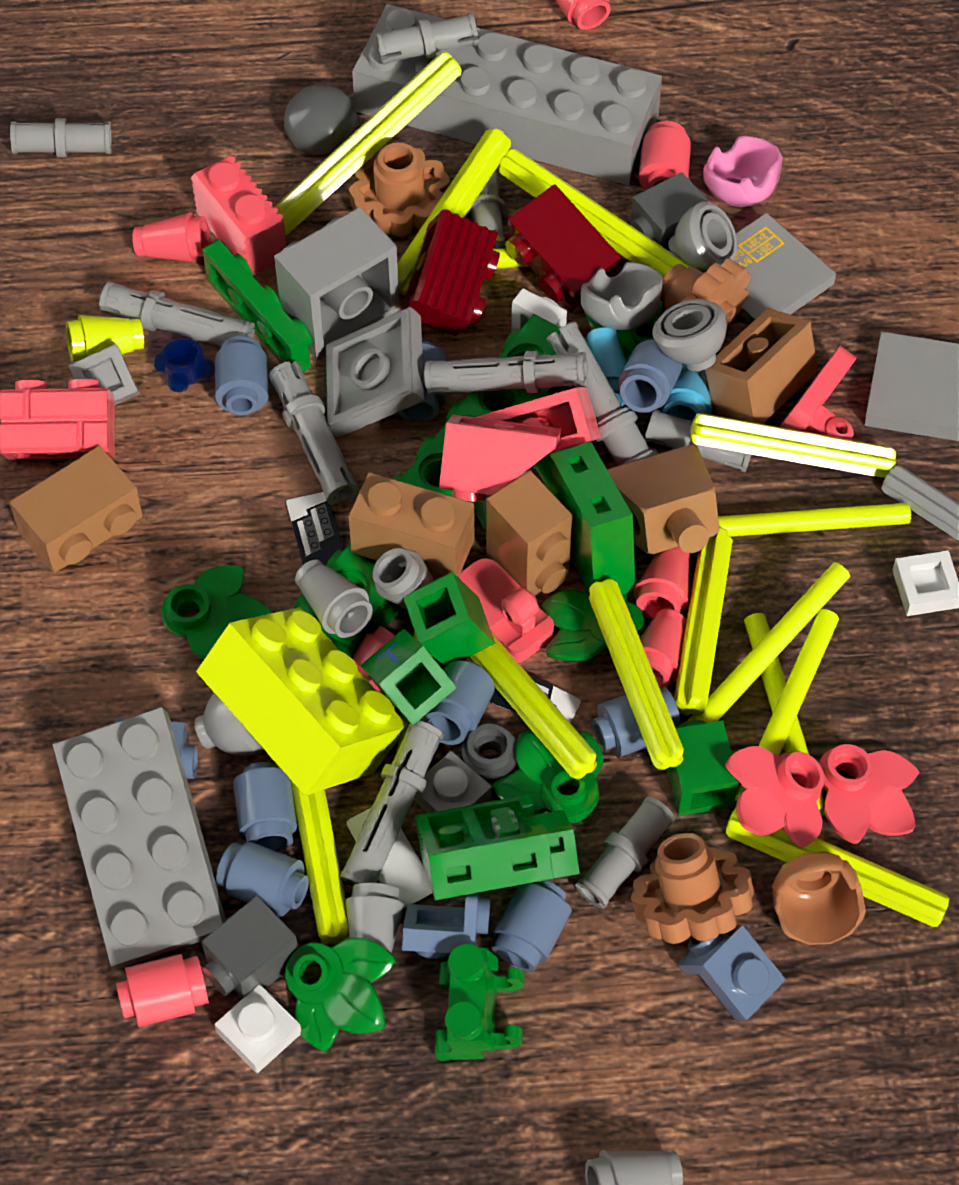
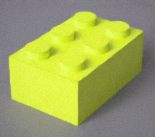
M301 607L229 623L196 671L305 796L373 774L409 727L395 712L392 702L385 695L374 689L358 671L355 661L347 654L341 652L324 634L320 623L312 615L304 612Z

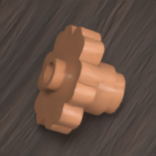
M391 143L382 148L379 153H375L354 173V183L349 187L350 205L354 210L361 207L386 235L392 234L404 237L412 231L413 226L421 229L449 187L450 178L444 172V166L440 161H425V155L421 149L413 148L406 143Z
M731 258L725 260L721 265L714 263L705 273L694 266L686 268L682 264H677L663 278L660 300L664 302L663 307L665 310L678 303L694 299L715 302L724 309L728 327L738 317L748 297L749 291L745 288L750 282L751 274Z
M682 833L673 835L660 844L658 856L650 865L651 874L635 879L633 882L634 891L631 895L636 919L646 923L648 935L653 938L663 939L671 944H677L690 936L699 941H709L719 934L732 931L736 927L735 916L745 914L752 909L754 888L750 871L747 868L739 867L734 853L709 847L698 835Z

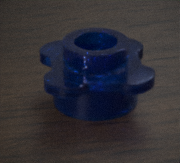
M180 338L173 340L154 358L155 369L165 374L168 378V387L174 392H184L188 389L189 385L196 383L199 379H209L215 373L213 361L204 358L202 347L197 341L192 339Z

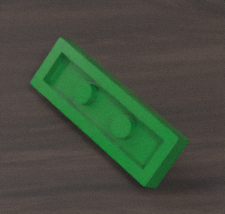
M220 240L202 249L207 281L242 320L251 321L255 324L253 328L255 329L254 334L280 363L289 361L292 365L293 361H296L300 364L303 373L311 368L309 345L312 344V339L303 322L298 318L291 319L285 313L274 290L268 285L262 287L253 277L249 264L241 254L236 253L233 255Z

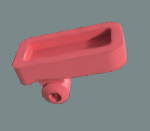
M840 345L779 427L851 440L854 434L851 424L843 418L835 417L832 412L822 405L857 357Z
M480 559L461 571L459 578L479 597L491 632L518 663L524 662L552 641L554 637L553 619L539 608L535 595L522 588L496 561Z

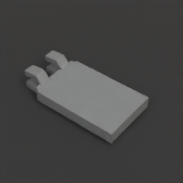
M881 331L864 426L959 441V344Z

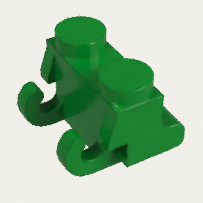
M462 944L455 949H451L448 961L441 962L439 966L438 987L449 990V1005L445 1016L447 1030L436 1031V1059H484L485 1051L513 1049L522 1045L523 1030L516 1025H506L505 1033H495L497 993L521 990L524 987L525 976L521 969L509 967L507 968V976H496L492 971H498V957L488 951L487 948H478L472 944Z

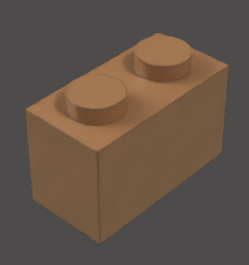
M767 308L716 356L715 363L705 369L714 415L764 424L818 372L811 322Z
M100 445L9 502L18 532L53 574L67 565L82 561L92 549L112 536L124 534L132 528L137 520L143 517L137 487Z
M531 470L486 499V558L496 561L522 588L537 596L541 592L550 593L557 589L569 574L572 514Z
M368 472L349 514L351 552L378 561L384 553L391 549L402 548L411 550L421 556L434 578L439 579L451 572L459 577L474 542V503Z

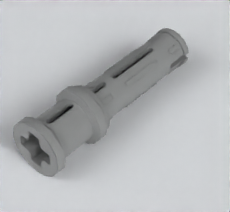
M572 322L559 329L560 334L553 332L549 335L547 341L551 344L557 355L586 353L588 360L587 388L601 439L596 441L604 442L616 465L621 466L658 455L656 449L650 450L635 422L638 417L635 411L630 410L629 407L623 408L580 333L577 323Z

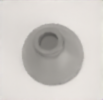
M703 201L691 207L681 217L676 227L675 235L669 240V251L682 259L686 264L706 272L714 263L721 265L728 258L735 260L737 237L726 213L715 204Z
M702 299L684 301L670 307L658 318L654 324L652 334L656 344L667 357L678 363L685 364L686 368L691 371H702L715 363L716 353L721 348L725 339L727 327L725 312L719 304Z
M213 693L207 702L204 715L195 719V730L201 744L206 749L218 747L224 752L236 756H253L263 753L265 750L219 697Z

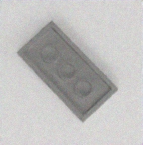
M161 707L53 744L111 967L118 970L201 942L226 921L169 713Z

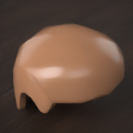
M828 852L802 854L782 865L772 884L773 906L778 916L781 930L789 938L804 944H832L851 935L864 919L866 909L861 883L850 863L842 860L839 855Z

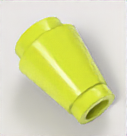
M78 315V320L66 321V338L71 362H77L115 344L120 348L122 355L134 350L144 349V334L140 318L129 319Z

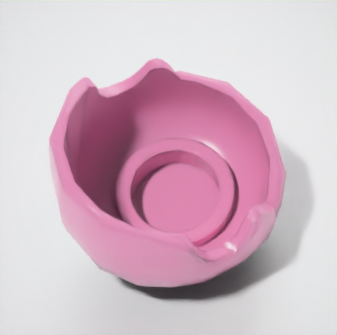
M740 136L736 139L733 147L727 152H721L718 146L714 148L704 166L703 180L710 193L719 201L737 207L752 206L767 199L777 187L783 157L779 148L765 139Z

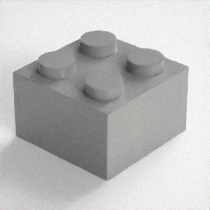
M361 207L343 217L331 220L324 228L301 241L289 244L282 252L274 256L279 300L282 309L291 319L298 318L306 326L312 339V344L309 345V352L316 360L326 354V344L400 311L397 246Z

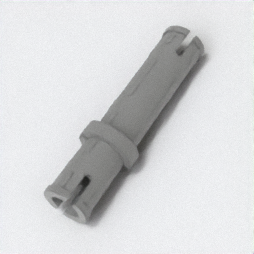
M108 281L100 296L99 306L101 308L99 310L101 313L129 319L140 318L142 328L153 332L158 328L221 346L224 341L235 336L254 338L255 329L253 328L255 324L253 322L232 318L221 313L166 298L165 293L153 289L148 293Z
M537 350L525 351L524 356L506 358L494 357L454 361L430 360L425 363V387L428 389V395L507 389H526L528 394L540 393L541 388L563 386L587 387L588 360L585 352L539 355Z
M289 361L277 365L270 372L269 379L283 404V418L286 425L294 429L310 465L322 486L321 488L327 502L330 505H334L336 502L338 505L352 500L358 494L359 486L349 471L340 448L323 415L325 407L321 398L314 395L312 390H310L298 362L293 361L291 365Z
M420 720L414 725L410 722L408 723L409 727L392 764L384 765L380 774L384 782L362 826L348 861L339 875L345 883L354 886L359 883L377 882L416 794H423L426 788L427 781L423 778L439 742L444 737V734L438 728Z

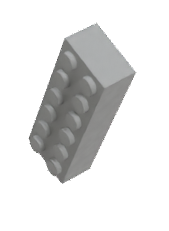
M390 4L386 5L352 71L356 112L373 116L434 59H426L425 55L387 62V64L382 65L376 33L418 26V20L428 18L430 23L446 19ZM477 27L479 45H468L444 50L458 62L462 70L461 75L406 125L476 145L486 130L497 128L511 139L510 149H517L532 160L629 186L641 158L642 139L648 132V129L656 123L659 116L662 76ZM444 51L436 52V57Z

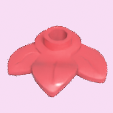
M851 744L839 745L830 749L822 756L819 764L825 777L823 789L827 792L823 810L828 823L839 836L850 843L858 844L865 836L868 828L876 833L888 836L904 835L914 830L916 824L913 811L902 792V789L908 787L919 774V770L912 763L892 751L881 750L867 754L860 747ZM837 772H846L849 775H851L853 779H847L838 774Z
M760 746L746 747L728 758L725 763L727 770L745 788L738 797L736 806L737 817L745 830L752 834L765 836L784 828L789 838L800 848L808 846L819 836L823 820L816 801L821 795L825 777L816 759L804 752L784 753L776 756Z

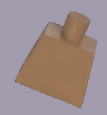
M691 444L607 469L633 514L634 543L645 553L656 554L676 547H680L686 553H696L706 546L709 537L715 536L719 531L715 488L697 445Z

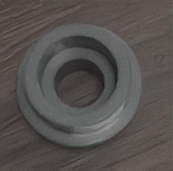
M491 723L480 725L475 731L473 730L470 733L469 737L464 739L461 750L462 761L483 779L494 780L502 778L509 774L517 764L515 753L516 739L500 725ZM490 749L497 751L500 756L495 759H486L481 757L480 754Z

